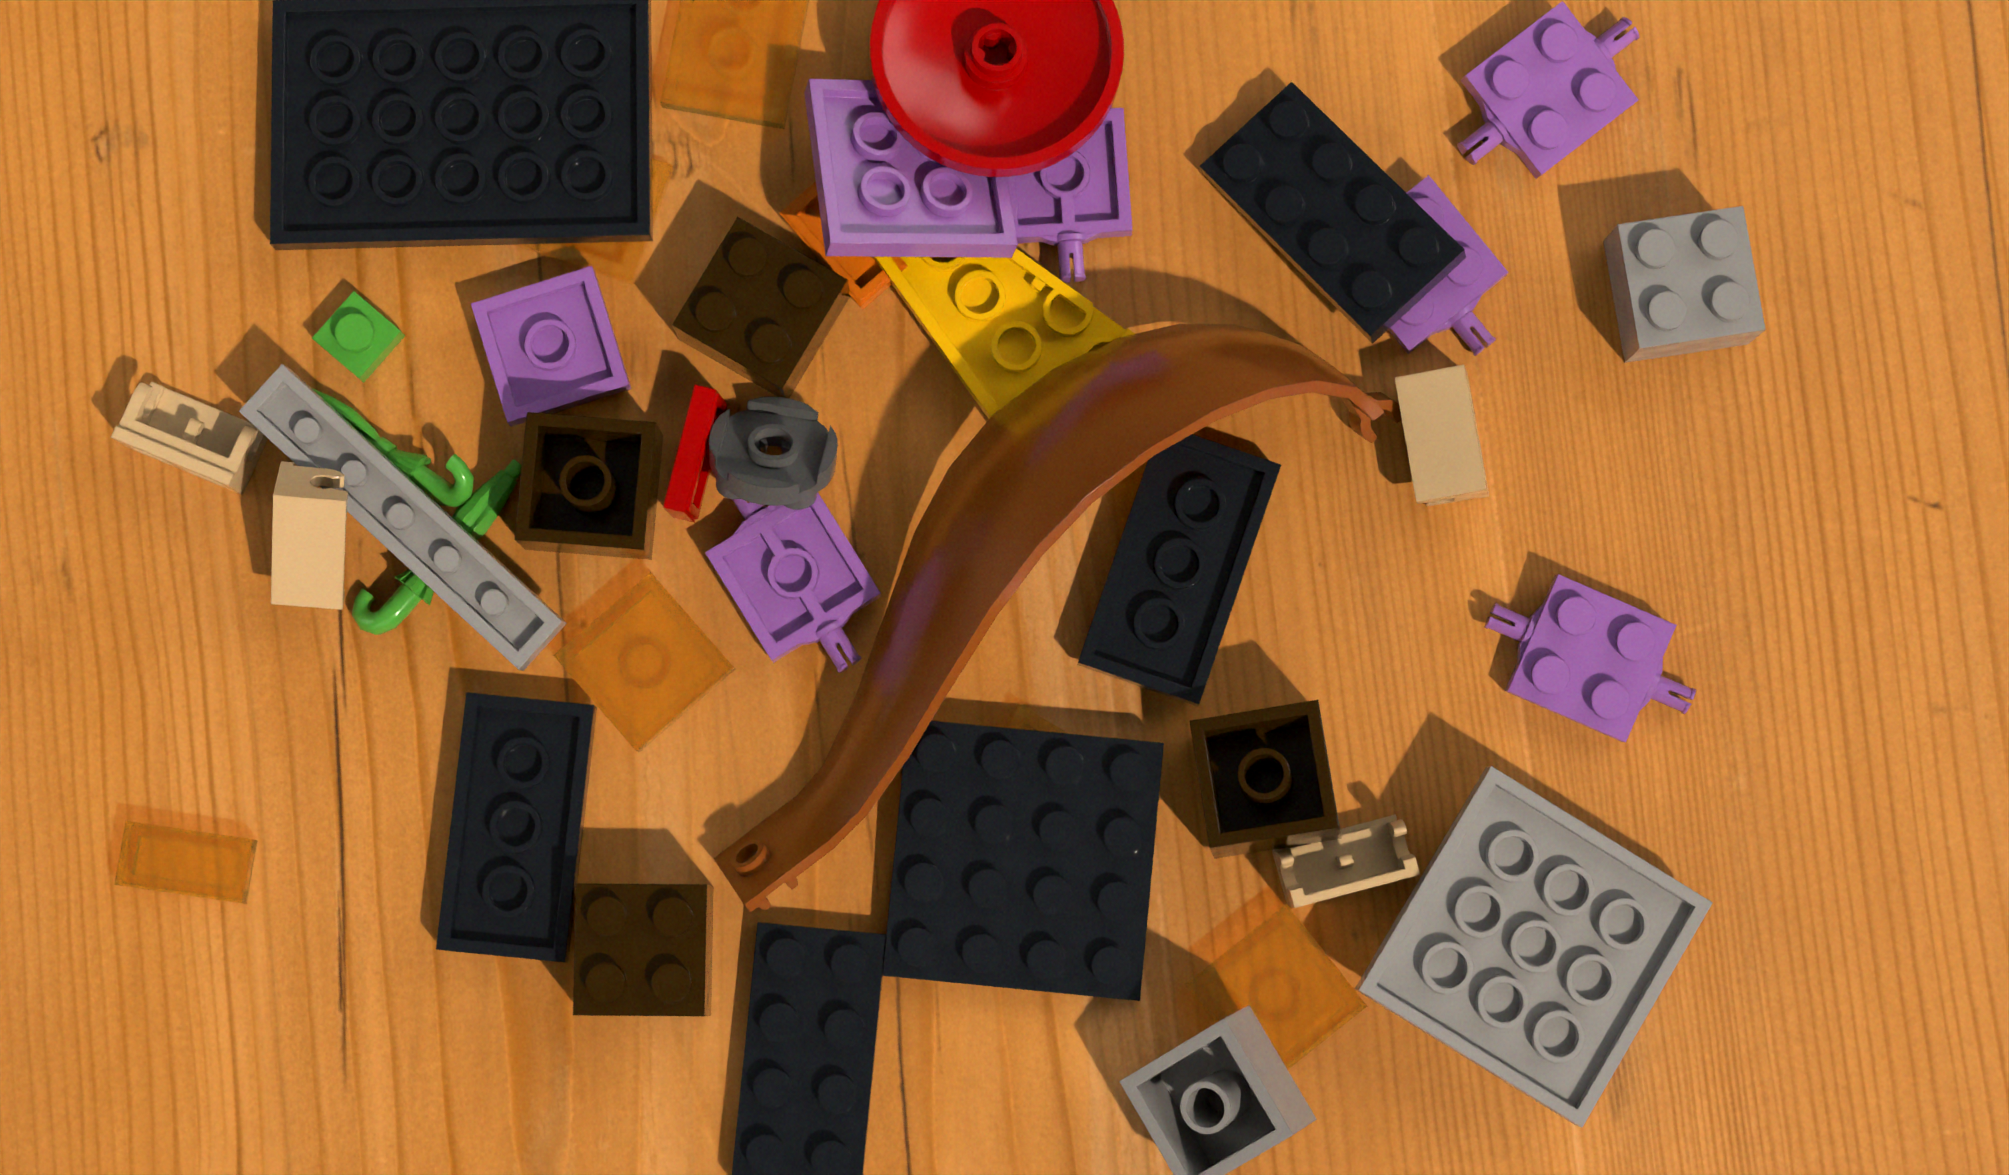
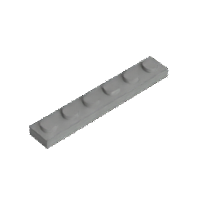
M281 364L239 410L246 419L297 466L327 468L342 472L345 475L344 487L334 489L348 491L347 512L518 670L524 671L567 624L289 367ZM320 486L322 489L331 488L327 486Z

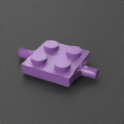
M1563 1L1460 80L1479 104L1485 122L1482 127L1458 143L1457 146L1461 154H1464L1479 141H1483L1481 146L1465 157L1470 164L1475 165L1478 160L1501 143L1502 146L1519 156L1536 179L1638 101V98L1616 71L1614 60L1612 59V57L1634 40L1639 39L1640 36L1637 28L1634 27L1615 41L1614 38L1632 24L1628 18L1622 17L1616 24L1596 38L1582 27Z
M1111 108L1094 135L1069 157L1040 171L1007 177L1018 244L1043 242L1058 246L1059 279L1064 283H1070L1071 280L1069 258L1073 259L1074 282L1086 280L1083 244L1097 238L1132 236L1123 108Z
M1428 175L1410 189L1407 194L1465 249L1466 258L1388 330L1407 354H1409L1433 334L1449 330L1453 327L1472 350L1473 355L1477 356L1485 347L1490 346L1496 338L1489 333L1472 311L1481 296L1506 277L1508 271Z
M817 493L814 504L801 510H793L784 505L767 507L766 505L747 503L743 499H732L745 521L742 522L733 536L705 553L772 662H776L802 645L820 641L836 666L838 673L847 670L849 667L837 649V645L841 646L852 666L858 663L862 658L858 655L842 627L845 626L855 612L877 600L882 595L819 493Z
M1560 574L1554 576L1543 604L1530 618L1502 607L1496 602L1490 611V614L1511 622L1512 626L1493 617H1488L1484 627L1519 641L1517 664L1505 689L1506 692L1621 742L1627 741L1639 711L1650 699L1681 711L1683 714H1686L1691 706V703L1670 695L1668 691L1688 700H1693L1696 689L1689 688L1661 675L1663 671V656L1677 626L1671 622Z

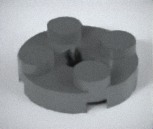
M759 397L748 400L747 410L737 412L730 417V409H728L716 419L710 431L709 466L716 477V488L721 495L729 499H743L751 503L769 506L784 505L793 510L808 508L815 503L817 493L828 485L834 475L837 460V436L831 425L828 432L826 427L818 422V412L805 403L783 397ZM767 446L780 447L781 455L765 454Z

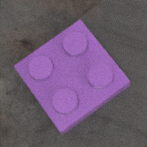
M592 266L471 303L505 417L511 427L525 423L527 412L554 414L632 389L599 282Z

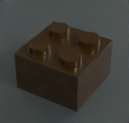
M737 216L672 326L678 339L775 396L790 398L849 300V284L846 278Z
M527 412L514 540L525 550L652 560L663 434L657 423Z
M1318 700L1189 721L1209 848L1214 859L1342 839Z
M576 883L573 1015L711 1016L714 887L707 884Z

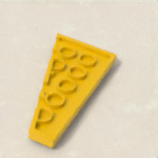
M1017 248L1012 258L901 257L908 265L902 272L891 257H873L880 268L884 269L889 276L895 290L988 419L1054 368L1117 338L1135 334L1128 328L1127 330L1096 309L1091 301Z

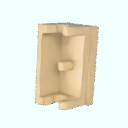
M1464 364L1395 377L1417 504L1426 503V506H1434L1489 497L1469 378Z
M143 382L138 384L119 425L115 427L111 438L127 448L241 495L244 494L268 440L252 423L154 382H151L150 385Z
M281 461L273 493L271 604L343 610L348 491L334 489L344 487L345 475L342 472L327 468L294 466V462ZM317 486H327L331 488L322 489L317 488Z
M1395 814L1340 829L1342 839L1273 849L1272 853L1288 910L1420 875L1416 857L1410 854L1405 840L1407 828L1402 819L1397 820Z

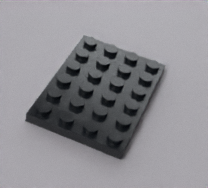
M273 0L270 245L275 250L653 241L651 0Z

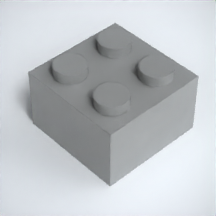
M1743 206L1617 224L1603 241L1625 363L1748 345L1766 330Z
M1250 1005L1225 1017L1119 1081L1173 1175H1225L1317 1120Z

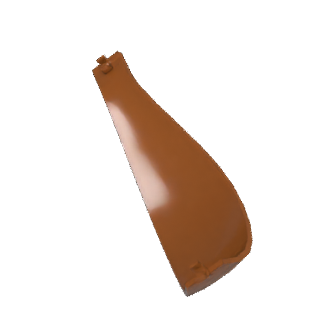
M1176 324L1117 338L1051 370L994 413L948 468L914 532L856 696L823 766L796 797L714 858L746 908L752 912L757 907L763 910L771 907L766 896L783 883H786L793 890L798 886L797 876L833 850L868 815L913 752L948 692L999 612L1043 554L1093 502L1154 455L1219 419L1269 399L1311 392L1340 397L1349 410V423L1352 430L1370 443L1378 439L1371 428V419L1374 421L1384 413L1396 423L1400 422L1402 418L1399 404L1381 392H1363L1334 366L1304 346L1257 329L1235 324Z

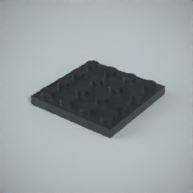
M931 721L903 765L882 976L1140 1001L1164 743Z

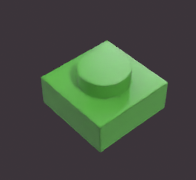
M353 291L312 339L364 383L401 342L405 335Z

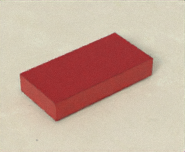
M694 385L663 508L673 518L694 523L695 519L698 520L711 471L709 466L710 431L716 419L727 409L726 401L716 389Z

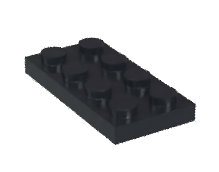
M1293 82L1289 83L1199 166L1203 176L1372 344L1466 258L1465 249Z
M1193 434L1150 458L1145 467L1077 665L1198 707L1281 465Z
M466 692L436 950L568 963L597 713L595 705Z
M757 923L732 1175H863L886 934Z

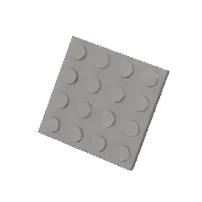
M1488 766L1481 774L1356 985L1355 990L1570 1123L1582 1128L1713 902L1493 766Z

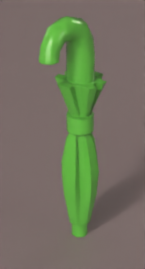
M313 389L437 504L459 507L471 497L474 476L456 454L452 455L446 464V469L453 474L455 479L454 484H451L427 467L431 463V458H428L427 455L397 449V446L388 439L380 437L377 431L353 408L332 396Z
M513 459L504 471L500 470L473 492L471 497L462 506H459L453 514L452 518L476 540L488 531L501 512L517 484L516 480L521 475L522 465ZM408 569L395 576L402 584L381 609L376 612L371 611V604L375 597L364 588H361L354 600L352 617L360 630L381 635L395 629L421 600L430 605L434 591Z

